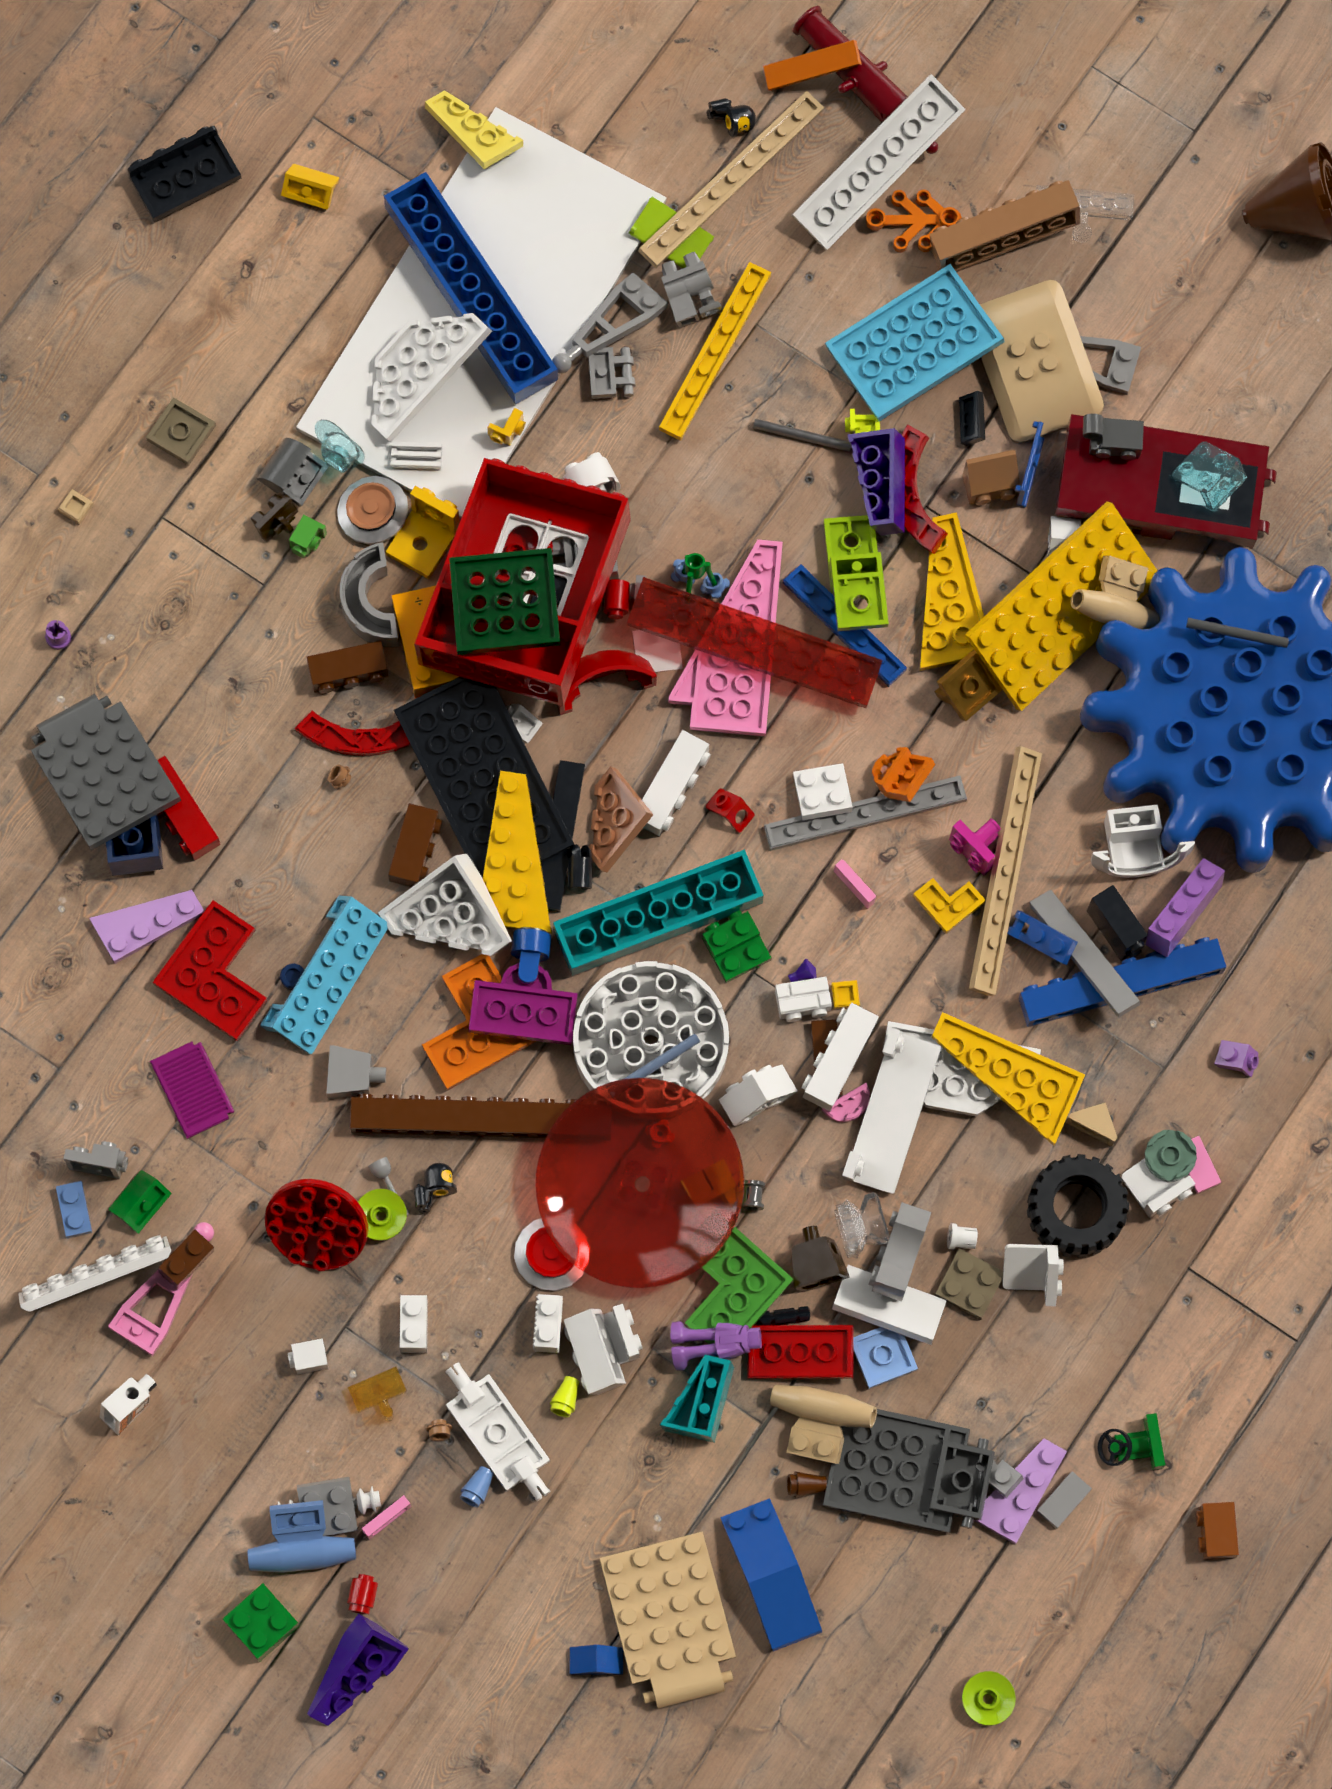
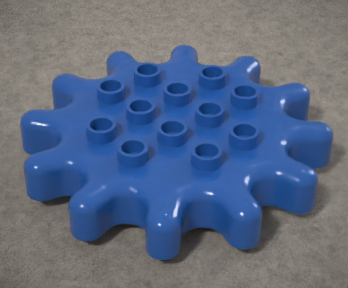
M1238 547L1229 551L1225 556L1220 568V588L1210 593H1199L1193 590L1177 570L1168 567L1162 568L1154 573L1147 593L1149 601L1160 617L1159 623L1150 629H1139L1123 621L1112 620L1105 623L1101 628L1096 642L1097 651L1105 660L1122 669L1126 683L1118 690L1097 691L1088 695L1081 708L1080 720L1082 725L1089 731L1117 733L1128 744L1129 755L1109 769L1103 783L1104 793L1109 800L1115 803H1125L1140 794L1154 793L1166 801L1169 806L1170 815L1162 830L1160 839L1163 848L1167 852L1173 854L1180 842L1195 841L1202 830L1217 827L1229 832L1233 837L1236 860L1241 869L1246 872L1256 873L1266 867L1273 855V831L1283 826L1299 828L1317 850L1321 852L1332 851V622L1326 617L1322 606L1332 582L1329 572L1323 566L1311 565L1304 568L1295 584L1287 591H1271L1264 587L1258 579L1257 562L1254 554L1246 548ZM1193 618L1289 638L1288 646L1283 648L1186 628L1187 619Z

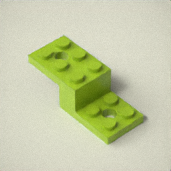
M868 515L825 518L823 520L830 589L831 593H834L837 630L848 631L888 627L881 552H878L876 531L870 526ZM855 537L858 544L855 547H848L844 543L845 538ZM857 598H863L867 601L868 606L864 609H858L854 606L853 602Z

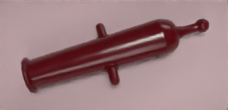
M818 5L807 10L797 20L792 30L795 35H801L815 51L850 41L822 14V9ZM859 50L862 65L835 72L844 81L838 86V91L840 93H846L849 90L853 91L882 123L908 96L883 73L888 67L885 61L874 64ZM934 141L925 151L928 154L936 153L938 151L937 142Z

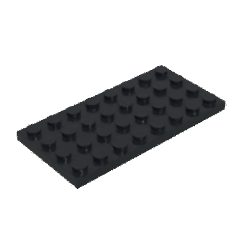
M458 677L394 709L464 854L469 856L482 879L500 771L526 774L541 862L575 845L497 687Z

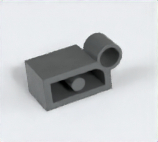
M1100 414L1084 415L1083 437L1090 439L1089 454L1095 455L1098 458L1117 456L1123 460H1134L1140 457L1143 450L1144 421L1104 418Z

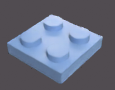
M879 1327L854 1337V1354L868 1389L918 1370L905 1335Z

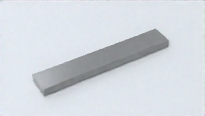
M1052 890L1030 901V908L1043 923L1078 941L1070 958L1118 1018L1140 1005V1000Z

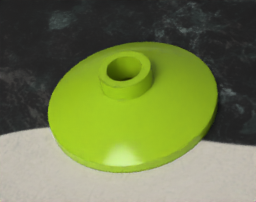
M374 1189L364 1194L358 1201L367 1218L368 1238L378 1241L388 1240L399 1234L405 1226L407 1219L406 1206L401 1197L395 1192L388 1189ZM380 1212L386 1214V1218L383 1221H379L376 1218Z
M980 1672L971 1677L963 1689L962 1703L965 1712L972 1720L979 1724L988 1726L999 1724L1011 1715L1015 1707L1016 1695L1012 1684L1005 1676L997 1672ZM984 1695H991L993 1702L986 1704L983 1701Z

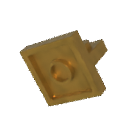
M973 649L937 681L939 688L934 692L938 699L951 704L960 719L966 722L1003 689Z

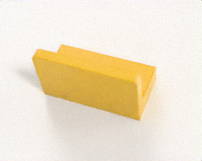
M292 164L285 173L281 196L328 210L333 190L339 182V177Z

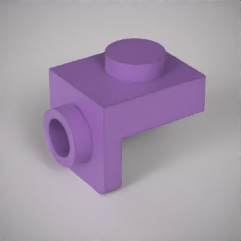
M1221 1040L1214 1064L1219 1068L1241 1071L1246 1076L1252 1077L1253 1071L1257 1068L1259 1062L1258 1052L1249 1044Z

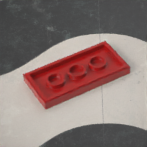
M761 1325L752 1327H760L762 1348L751 1349V1352L748 1353V1379H853V1325Z

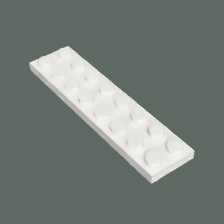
M930 74L806 199L792 216L825 250H828L966 109Z

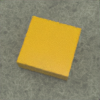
M857 980L831 983L834 1010L843 1009V1007L845 1009L849 1008L851 1003L860 1007Z

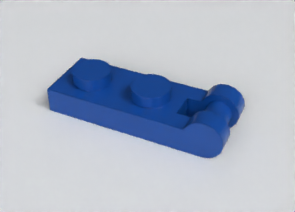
M1017 910L1014 916L1016 920L1013 926H1009L1007 934L1067 965L1078 941ZM1025 923L1030 925L1026 933L1022 932Z

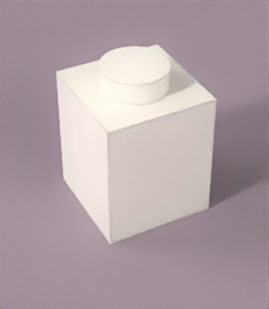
M323 1339L291 1344L292 1352L288 1353L290 1368H296L297 1374L328 1369Z

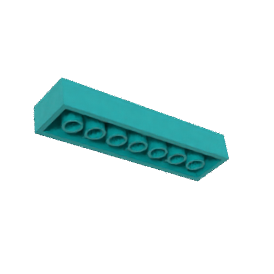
M744 849L553 922V931L570 973L574 976L726 918L736 911L741 910L742 912L763 904L764 894Z

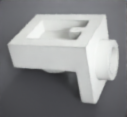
M511 704L506 706L523 742L529 743L543 723L522 705Z

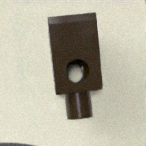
M817 1226L803 1228L802 1232L805 1242L792 1247L794 1287L806 1292L850 1278L835 1240L827 1236L820 1237Z

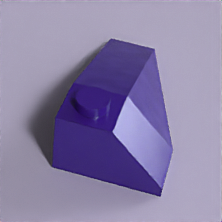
M358 1614L343 1634L307 1714L313 1719L329 1726L353 1705V1700L364 1690L368 1693L374 1687L372 1684L383 1674L388 1676L396 1668L409 1648L377 1623Z

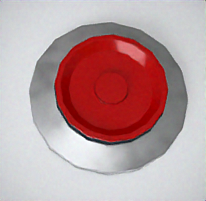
M547 1216L534 1220L522 1230L515 1244L514 1259L519 1273L529 1284L541 1290L558 1291L572 1286L582 1277L589 1263L590 1249L585 1234L576 1224L563 1217Z

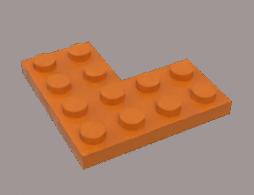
M481 954L442 976V980L466 1020L422 1044V1048L448 1091L536 1041L468 1032L475 980L501 983L502 977L489 955Z

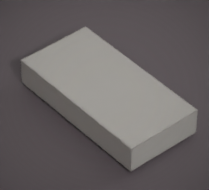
M1072 1471L1037 1512L1057 1529L1092 1488Z

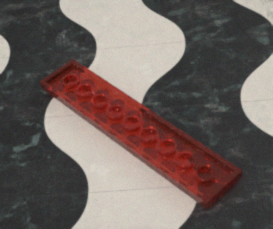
M645 577L642 579L627 621V626L865 709L867 708L883 661Z

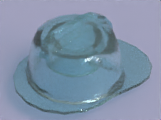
M321 419L316 422L315 434L322 444V458L327 465L344 473L352 465L363 463L365 455L362 448L340 427L329 420Z

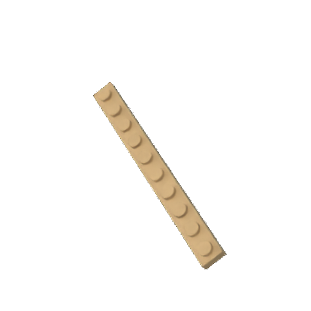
M806 91L639 248L638 252L657 268L823 111L824 107Z
M1023 746L1015 748L1000 825L1001 830L999 831L995 851L996 857L992 866L969 984L970 990L987 996L996 995L1042 753Z

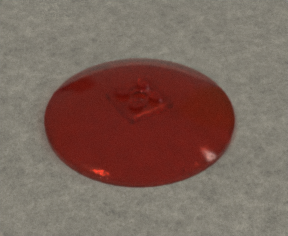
M630 1078L610 1082L587 1092L561 1114L543 1143L537 1164L535 1186L537 1204L543 1224L556 1247L572 1264L586 1274L612 1285L627 1288H652L668 1285L688 1277L705 1266L717 1255L729 1239L738 1221L744 1198L745 1177L742 1157L736 1139L724 1119L709 1103L692 1091L668 1081L652 1078ZM640 1177H647L650 1181V1187L644 1192H640L636 1188V1181Z

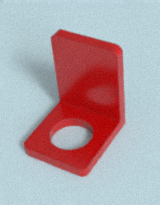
M722 788L714 794L705 806L707 810L726 818L738 833H741L755 816V813L741 797ZM740 810H744L745 818L742 822L737 823L736 814Z

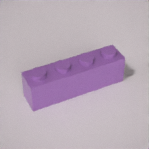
M1203 858L1149 927L1145 945L1168 957L1222 887L1225 870Z

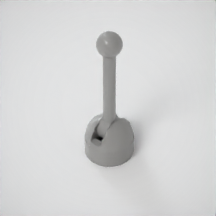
M384 1157L370 1164L368 1167L373 1176L383 1178L388 1189L396 1193L388 1177L391 1172L388 1158Z

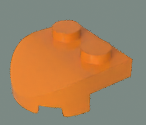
M908 747L896 748L897 753L888 757L886 754H883L875 762L872 774L877 787L884 796L890 799L911 802L935 766V763L930 757L911 754Z

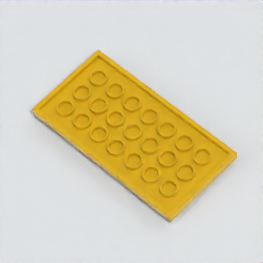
M1106 502L965 634L969 643L1019 711H1023L1098 639L1104 623L1095 621L1073 609L1071 597L1078 589L1102 591L1101 583L1098 580L1103 556H1112L1148 568L1144 592L1140 594L1136 602L1148 592L1154 573L1158 571L1111 502Z

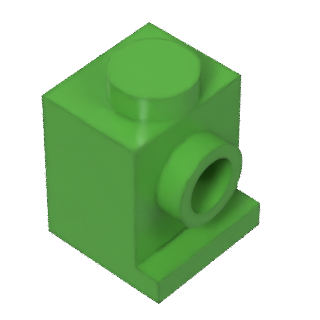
M303 514L289 539L292 552L299 557L305 558V556H309L312 550L316 551L321 542L320 536L325 538L327 535L326 526Z

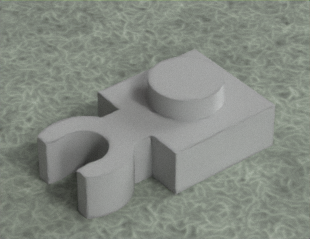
M993 1460L989 1485L1007 1498L1024 1478L1004 1460H1001L998 1465ZM980 1464L975 1466L979 1471H984V1467Z

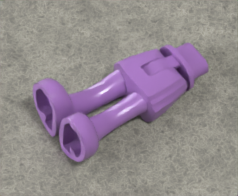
M681 1321L672 1322L670 1336L672 1344H683L688 1341L715 1340V1343L707 1345L672 1347L673 1364L677 1371L686 1369L689 1360L704 1357V1355L719 1356V1358L727 1360L744 1353H750L751 1349L762 1348L760 1327L749 1328L748 1325L717 1323L715 1328L689 1329Z

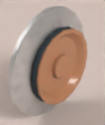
M379 476L361 478L351 484L342 494L337 507L338 522L345 534L356 542L369 545L385 542L397 535L405 525L409 512L407 497L401 487L391 479Z

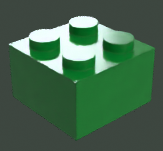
M264 1583L223 1618L226 1625L259 1662L300 1627L295 1618Z

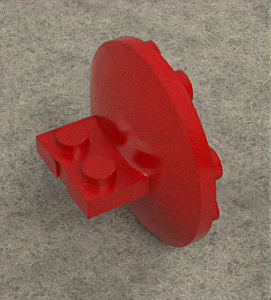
M300 1179L289 1182L273 1194L266 1207L264 1220L267 1234L277 1250L293 1264H299L318 1271L341 1268L353 1262L360 1255L366 1244L368 1222L362 1207L347 1191L330 1182L318 1179ZM303 1260L310 1261V1262L313 1263V1265L304 1263V1262H302V1261H303Z

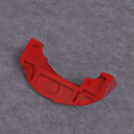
M604 650L585 655L580 659L564 706L557 705L559 714L563 715L573 711L572 703L575 698L580 697L578 686L581 683L625 670L628 681L637 680L644 689L656 686L657 675L648 660L627 651Z

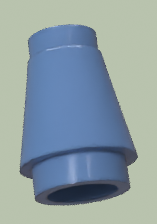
M480 1466L461 1489L460 1499L466 1504L478 1508L485 1501L494 1473L490 1469Z

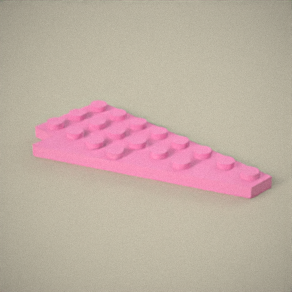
M756 541L669 695L668 703L692 705L690 730L766 736L783 542Z

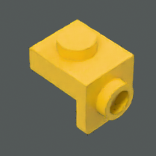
M514 408L504 428L489 423L487 430L490 439L495 443L501 445L505 443L510 446L516 434L520 436L526 422H524L523 411Z

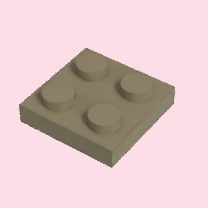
M173 397L146 436V439L178 460L190 465L216 427V423Z
M959 1248L935 1296L947 1300L946 1302L981 1320L1003 1279V1271Z

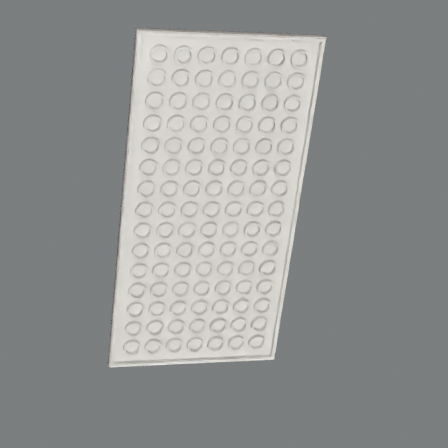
M495 107L488 121L495 126L500 125L507 129V133L514 138L518 136L523 139V147L485 169L467 152L441 195L552 360L555 355L560 353L566 354L574 347L572 340L611 293L639 247L641 241L630 235L629 231L649 202V198L653 196L665 204L667 197ZM409 245L296 426V430L376 474L391 479L400 487L410 492L415 486L431 490L436 495V498L454 503L459 510V518L461 519L483 459L491 460L495 458L502 460L505 464L508 462L556 381L515 405L479 349L476 348L393 440L442 443L441 469L391 468L392 442H389L371 424L375 409V402L373 401V385L376 381L377 369L374 368L375 358L408 321L418 320L422 322L430 321L431 318L457 317ZM514 408L523 411L524 422H526L520 436L516 434L510 446L505 443L502 445L495 443L490 439L487 430L489 423L504 428ZM397 449V451L437 452V451H428V450H398V449ZM397 457L396 460L436 461V458Z

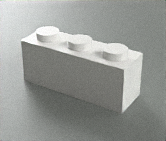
M588 1309L564 1319L566 1326L564 1332L572 1344L574 1350L573 1359L580 1368L582 1374L581 1383L588 1394L599 1395L626 1384L601 1309Z

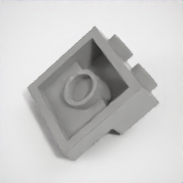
M102 1141L101 1145L94 1144L92 1154L88 1153V1149L82 1147H73V1150L66 1149L64 1154V1161L68 1169L120 1179L121 1172H126L128 1166L126 1152L116 1148V1144Z

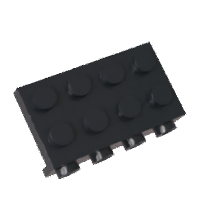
M215 126L202 127L196 134L188 138H180L174 145L166 149H158L152 156L144 160L138 159L134 161L127 169L130 181L154 222L242 179Z

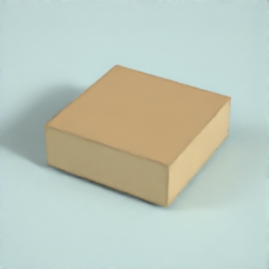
M72 489L58 508V511L80 525L94 504L91 500Z

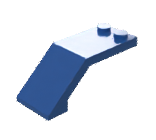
M770 1498L722 1516L721 1522L750 1588L763 1630L772 1651L822 1633V1628L799 1564Z

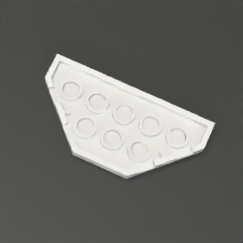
M473 313L463 314L462 317L454 318L451 316L431 318L430 321L422 322L418 320L408 321L375 358L374 368L377 369L376 381L373 385L375 409L371 424L389 442H392L487 338L492 330Z
M888 1021L884 1045L890 1027L901 1030L902 1034L939 1045L931 1038L934 1029ZM941 1046V1051L923 1103L925 1107L977 1117L1001 1100ZM1021 1046L1039 1055L1041 1053V1049Z

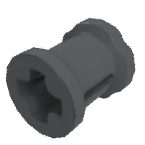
M744 1180L742 1183L744 1187V1202L741 1203V1208L751 1211L763 1210L762 1191L765 1188V1182Z

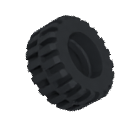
M1077 1154L1073 1158L1067 1155L1063 1156L1059 1161H1052L1048 1164L1047 1168L1042 1169L1038 1174L1028 1195L1027 1217L1031 1220L1030 1227L1032 1231L1037 1232L1039 1235L1037 1239L1042 1244L1058 1245V1251L1062 1252L1065 1257L1070 1258L1071 1255H1077L1078 1258H1086L1088 1254L1094 1256L1100 1253L1102 1249L1108 1248L1114 1242L1127 1220L1126 1216L1129 1211V1202H1127L1128 1192L1127 1188L1121 1184L1122 1178L1119 1174L1115 1175L1112 1172V1166L1108 1163L1104 1166L1099 1163L1100 1159L1094 1156L1092 1159H1087L1085 1154ZM1068 1184L1085 1185L1098 1195L1102 1203V1213L1099 1220L1093 1226L1086 1229H1076L1067 1226L1057 1217L1053 1203L1056 1193L1063 1186Z

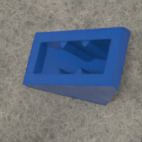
M606 1645L570 1647V1675H623V1648Z

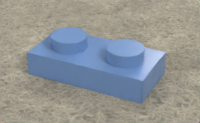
M82 1181L56 1186L66 1238L93 1233Z

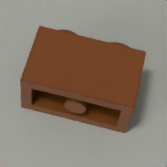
M1234 1502L1203 1503L1199 1507V1511H1196V1525L1201 1527L1202 1537H1198L1199 1553H1203L1204 1560L1236 1558L1239 1555Z

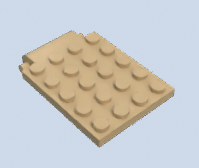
M703 1532L600 1558L632 1684L647 1680L651 1682L653 1691L643 1693L645 1704L655 1701L657 1709L724 1692V1683L733 1681L731 1670L721 1673L718 1662L736 1658Z

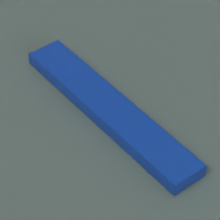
M802 564L783 580V584L888 687L907 671V667L868 629L837 630L834 596Z

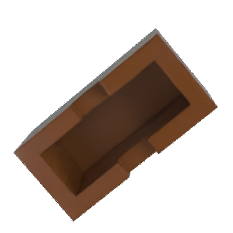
M195 1229L159 1266L158 1272L178 1290L214 1252V1246Z

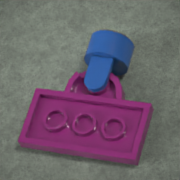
M534 927L516 929L513 932L511 955L520 959V962L506 970L501 983L475 980L469 1033L572 1045L578 993L552 990V981L548 971L539 966V962L549 959L552 936L547 931Z

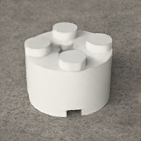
M599 452L591 454L580 463H571L564 469L566 474L563 480L571 479L583 486L593 485L608 493H612L614 490L619 492L621 488L608 460L602 457Z

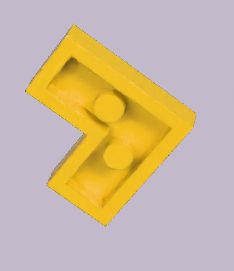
M932 878L913 894V897L945 934L950 932L986 901L970 881L949 897L935 879Z

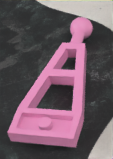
M202 1222L195 1226L194 1230L196 1229L207 1241L212 1240L214 1229L210 1224ZM157 1270L122 1305L108 1328L153 1356L170 1330L192 1275L177 1290ZM156 1284L174 1295L161 1328L132 1311Z

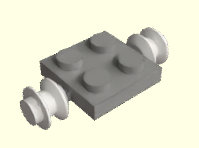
M350 1477L297 1485L299 1503L323 1500L326 1522L323 1536L358 1531L355 1514L357 1505L363 1515H365L366 1509L372 1508L377 1513L376 1507H381L379 1491H373V1486H371L370 1492L364 1493L359 1488L356 1500V1497L352 1496Z

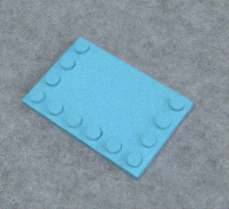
M949 264L830 339L825 345L879 422L1005 341L957 272Z

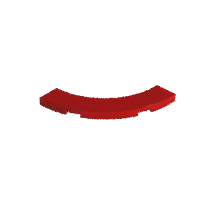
M907 424L901 434L905 438V528L922 547L935 554L948 533L929 518L921 504L917 489L918 464L929 437Z
M312 710L295 727V731L310 742L327 750L346 755H382L411 745L399 721L380 729L353 730L340 727V725L322 718Z

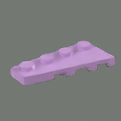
M189 890L89 919L116 964L199 918L204 913V910L194 892Z
M1043 1439L1015 1468L1024 1478L1007 1498L997 1490H994L985 1500L982 1520L974 1521L1016 1544L1067 1451Z

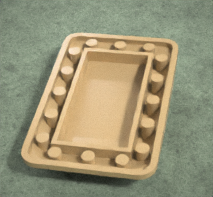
M1047 280L980 304L1005 341L982 356L981 359L1011 440L1016 443H1025L1033 440L1037 428L1032 427L1034 421L1043 422L1040 435L1042 437L1067 428L1071 414L1084 416L1086 414L1102 413L1104 404L1064 291L1057 281Z

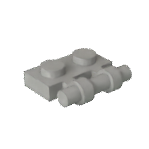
M605 347L588 356L592 399L616 397V388H623L624 397L634 396L633 388L636 386L635 378L632 377L634 360L629 347L620 349L621 356L613 355V347ZM614 367L622 368V377H615Z

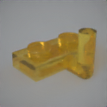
M397 1367L348 1387L358 1413L378 1405L386 1421H392L394 1418V1413L388 1400L407 1392Z

